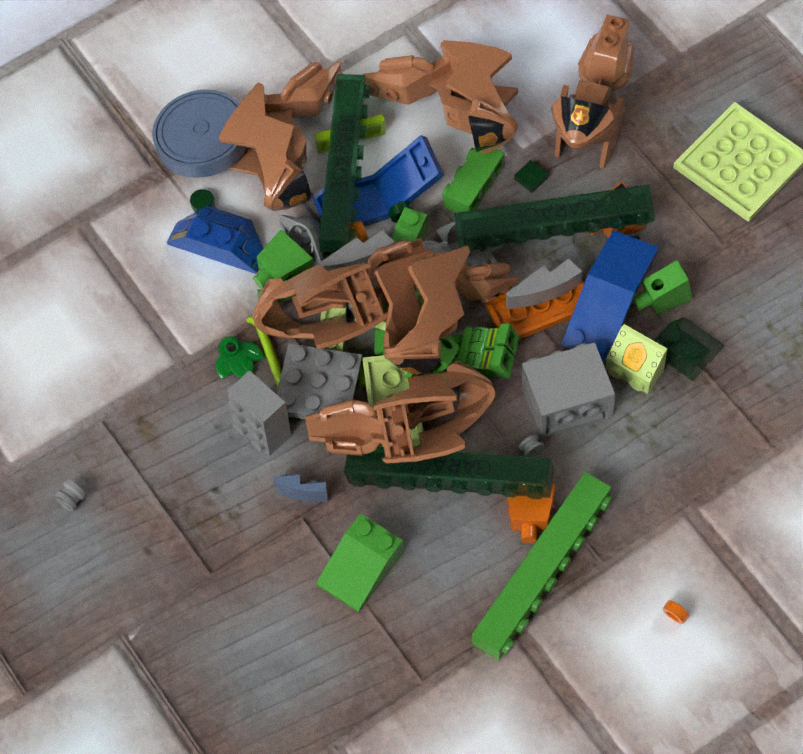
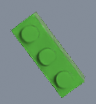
M471 148L466 156V162L463 166L457 168L454 180L451 184L448 183L443 190L444 208L463 217L474 213L503 169L505 153L497 149L484 154L475 152V148Z

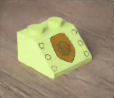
M623 324L606 358L605 370L616 379L621 378L629 383L633 389L649 394L664 373L667 348Z

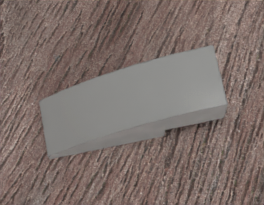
M383 230L364 243L356 237L319 264L329 271L367 263L372 254L376 252V249L393 244L395 241Z
M567 259L551 272L545 266H542L506 293L505 306L508 309L523 308L555 299L581 284L582 271L570 259Z

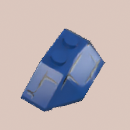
M205 206L178 221L167 240V245L254 274L259 269L257 256L264 249L252 220L210 206Z

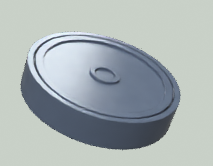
M216 90L191 91L169 102L158 114L152 133L154 145L162 163L172 172L192 178L212 176L234 165L242 157L247 147L222 143L219 141V135L227 120L238 107L239 102L232 96Z

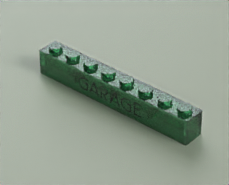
M337 74L319 235L321 252H336L356 238V229L352 228L353 223L358 221V208H355V202L360 201V187H357V181L362 180V166H359V160H364V146L361 145V139H366V125H363V119H368V105H365V99H370V85H366L365 75Z
M650 184L454 213L459 248L468 245L470 251L485 246L499 247L502 244L512 242L520 244L532 239L547 240L559 235L572 236L586 231L595 233L607 228L621 229L627 225L636 224L642 226L655 221Z
M378 447L375 451L364 456L347 455L344 474L348 483L357 487L375 485L383 489L401 487L405 490H415V488L426 489L430 492L446 490L456 494L474 492L483 496L502 494L509 498L528 496L531 499L550 498L554 476L551 458L454 452L449 455L416 462L386 464L382 460L385 457L384 447Z

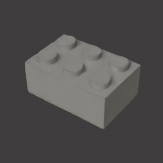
M250 370L227 390L234 428L240 435L244 436L246 434L258 451L264 450L270 456L291 437L286 402Z

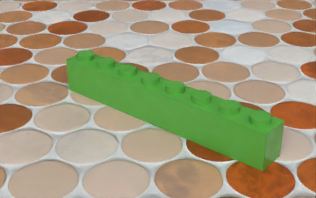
M584 472L473 632V645L497 660L503 654L507 655L511 651L515 643L513 639L518 632L520 634L524 632L529 623L528 617L532 612L536 613L543 603L542 597L545 592L552 591L557 583L556 576L560 570L564 572L568 568L573 551L578 552L585 541L584 535L588 530L593 531L599 521L597 516L602 510L605 512L609 508L613 500L610 497L611 486Z

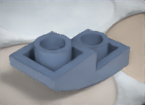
M291 473L274 477L276 492L283 496L307 502H328L326 482L313 480L306 484H301L300 475Z

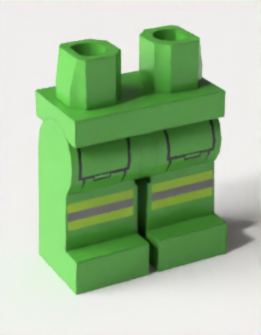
M510 323L500 324V328L489 329L484 327H477L475 329L465 327L463 334L453 336L454 342L459 345L460 349L458 350L459 354L454 356L449 365L459 361L472 367L487 378H510L514 362L513 356H515L519 335Z

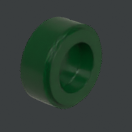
M199 189L193 192L190 197L191 208L194 212L205 206L214 208L213 194L206 189Z
M399 202L389 209L388 214L392 222H398L404 207L413 209L410 202Z

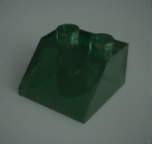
M685 317L670 322L655 338V342L667 348L665 362L692 381L697 378L724 347L721 342Z

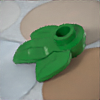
M232 336L225 337L218 346L220 356L215 363V368L221 379L227 378L231 373L242 378L249 370L253 373V362L263 360L264 355L261 349L252 342H241L238 338ZM228 345H233L236 350L230 352L227 350L226 347Z

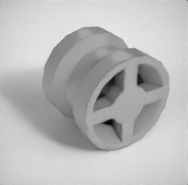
M66 480L63 484V489L57 491L53 496L61 506L73 512L77 507V502L83 500L86 497V493L73 481Z

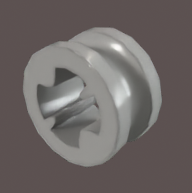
M537 434L527 437L519 445V449L525 451L524 456L527 459L537 456L545 448L544 443L539 442L540 437Z

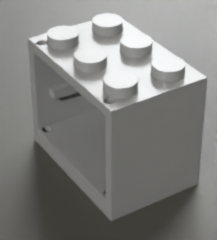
M595 342L579 344L573 349L566 351L558 350L549 356L542 358L534 357L522 363V389L541 438L613 417L615 392Z

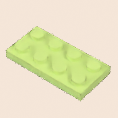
M384 355L362 358L367 400L372 407L376 402L409 388L408 379L405 377L407 372L385 359ZM422 422L415 429H410L413 447L420 445L418 433L423 432ZM382 444L374 451V455L385 453Z

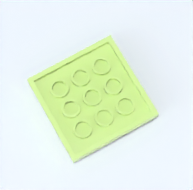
M734 102L674 162L673 168L750 222L803 167V149Z

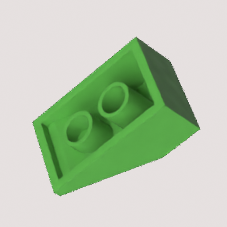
M360 513L344 534L316 585L355 611L360 612L403 555V540Z

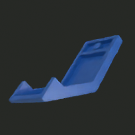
M420 135L373 175L347 182V191H345V184H341L340 189H338L339 185H333V190L331 191V184L328 183L312 196V199L328 232V236L332 237L338 235V228L343 226L349 228L358 221L367 226L389 219L388 211L393 205L403 201L411 203L445 175L427 137Z
M613 230L588 273L561 345L573 349L579 344L595 342L602 361L606 362L613 343L625 322L634 296L648 270L652 268L659 247Z

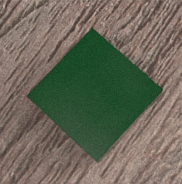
M531 160L514 175V180L531 193L548 179V173Z

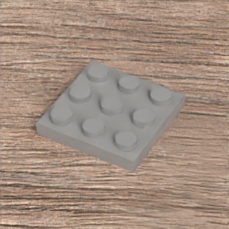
M288 343L277 395L286 402L288 417L305 419V415L318 413L325 406L354 399L362 365V354L317 349L316 347Z

